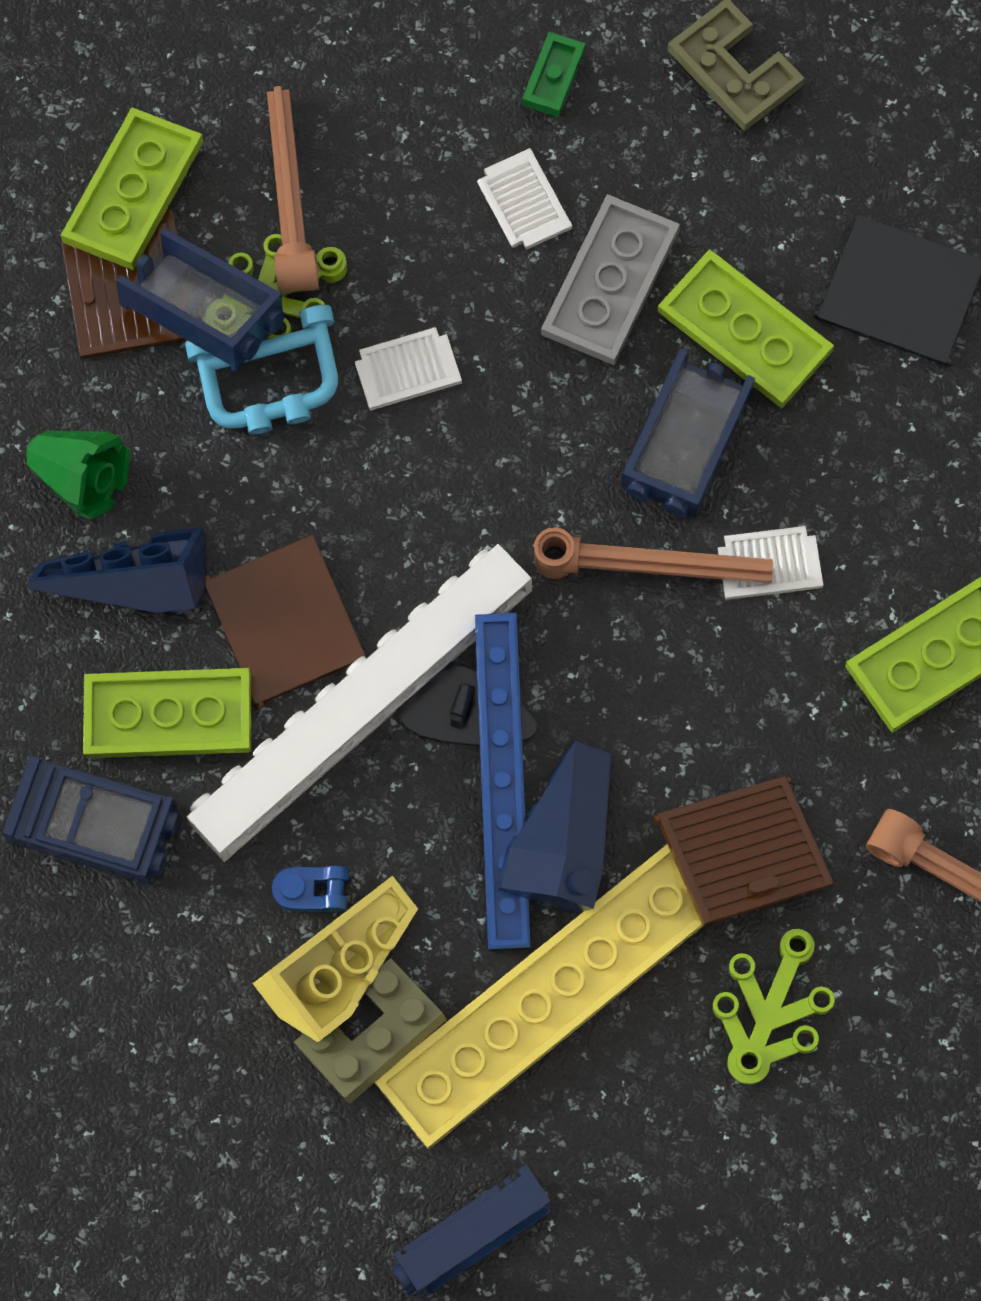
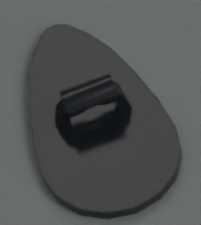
M450 662L396 709L397 717L408 730L421 737L445 743L480 746L477 673ZM520 703L522 741L534 737L537 732V724L527 708Z

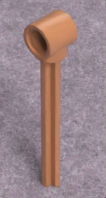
M276 86L274 91L267 92L282 240V246L277 250V254H274L278 291L285 294L319 290L315 250L306 243L290 90H282L281 86Z
M557 527L547 528L536 537L534 543L535 566L539 573L550 579H560L569 573L578 574V568L770 584L772 582L773 559L581 543V537L571 536L564 529ZM551 547H558L565 552V555L560 559L552 560L547 558L544 552Z
M893 809L885 810L866 844V849L871 854L895 867H902L903 865L907 867L912 862L981 902L980 872L924 841L923 839L926 834L922 832L923 828L912 818Z

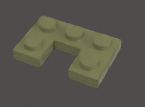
M723 0L668 43L667 51L745 132L804 86L805 78L779 51L749 74L727 51L752 32L753 24L730 0Z
M391 958L380 967L373 983L368 986L364 993L383 1015L359 1036L351 1041L337 1027L319 1042H316L304 1033L294 1041L298 1049L349 1105L447 1020L442 1011Z

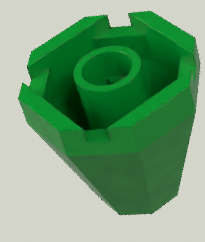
M45 431L36 435L29 442L26 449L27 465L33 473L77 515L91 520L110 511L116 500L110 498L115 489L122 492L127 484L131 451L128 447L120 444L123 441L119 436L107 431Z

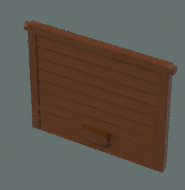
M173 210L165 212L166 214L163 216L142 254L151 257L153 263L163 253L160 233L166 228L177 234ZM62 241L81 359L186 340L130 307L127 310L120 306L116 280L122 275L135 283L138 280L137 265L134 270L67 245ZM186 284L169 301V303L183 311L189 306Z
M313 535L213 578L210 576L205 577V586L240 668H249L251 671V695L257 709L264 708V703L351 666L353 662L362 656L366 658Z
M790 776L772 779L653 816L654 824L659 823L703 926L825 889L834 884L790 787L792 783Z

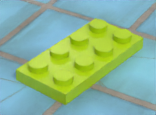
M131 107L60 236L63 243L134 270L204 143L202 134Z
M710 249L658 305V313L744 380H746L748 375L755 377L754 388L781 409L833 352L834 345Z
M981 577L846 661V669L891 733H894L981 677Z
M249 668L84 674L83 755L85 758L251 752V671Z

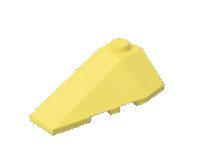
M392 875L256 980L253 985L280 1019L316 1042H319L353 1015L359 1005L358 1002L368 986L373 983L379 973L378 970L390 951L396 946L418 908Z

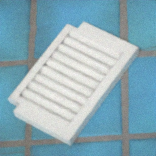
M531 148L484 169L486 176L479 179L477 183L512 248L523 244L527 250L572 229L571 222Z
M436 327L360 349L361 360L355 361L370 411L462 384L447 334L439 336Z
M806 526L724 536L725 547H718V555L773 559L771 584L722 580L725 600L823 588L816 536H807Z

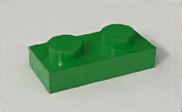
M548 32L523 95L522 106L560 117L585 54L586 43Z

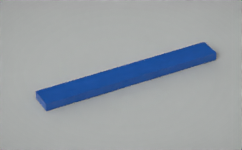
M517 613L476 614L475 632L488 950L531 948L529 899L497 889L506 849L513 837L518 836L525 824Z

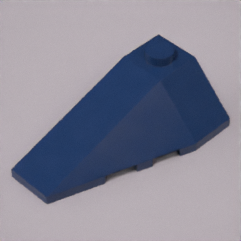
M203 527L150 535L151 543L128 548L127 541L113 544L114 548L96 557H93L91 552L85 551L38 563L27 582L29 589L155 613L171 611L173 614L186 613L196 608L205 590V534Z
M578 741L570 743L547 781L548 786L538 803L534 804L528 812V819L518 836H514L508 845L497 889L571 914L594 909L604 864L611 753Z

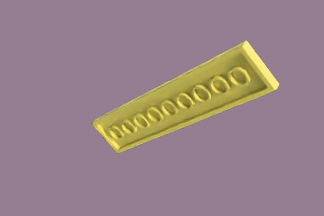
M668 844L597 900L594 909L582 912L416 1046L375 1082V1085L428 1150L703 927Z

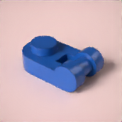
M342 866L286 868L279 872L273 880V897L277 904L286 911L346 912L348 898L343 896L344 883L348 882L349 869ZM315 884H327V895L315 896Z

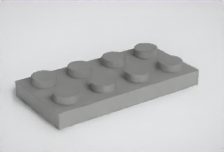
M607 194L541 328V335L615 365L680 231V224Z

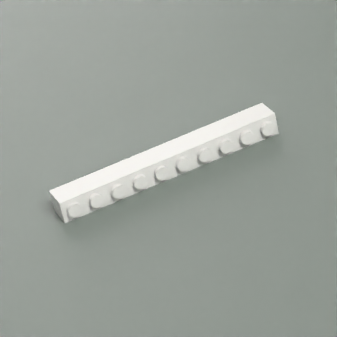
M499 544L490 551L487 549L480 551L470 561V569L459 578L457 576L449 578L438 591L440 595L429 605L424 602L417 606L408 616L409 622L398 632L393 629L385 634L378 642V649L367 659L362 656L353 662L346 671L348 676L336 686L333 683L326 686L315 698L316 704L305 713L303 711L295 713L284 725L286 730L275 740L268 738L263 741L253 752L254 758L243 768L238 765L231 769L221 781L223 785L212 795L209 793L202 795L190 807L191 813L187 816L191 827L223 862L227 861L380 726L398 707L447 664L476 641V614L508 613L532 591V578Z

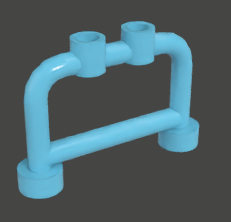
M317 305L302 310L299 314L303 330L263 340L256 355L251 359L255 360L315 344L322 375L321 386L311 393L289 395L281 401L274 403L256 404L246 407L244 411L230 413L223 407L215 370L229 367L230 365L189 341L185 343L188 360L198 364L209 414L218 425L228 429L248 427L249 434H261L272 430L271 420L286 416L288 424H298L310 420L309 410L327 403L333 397L338 386V373L327 328L334 324L330 305Z

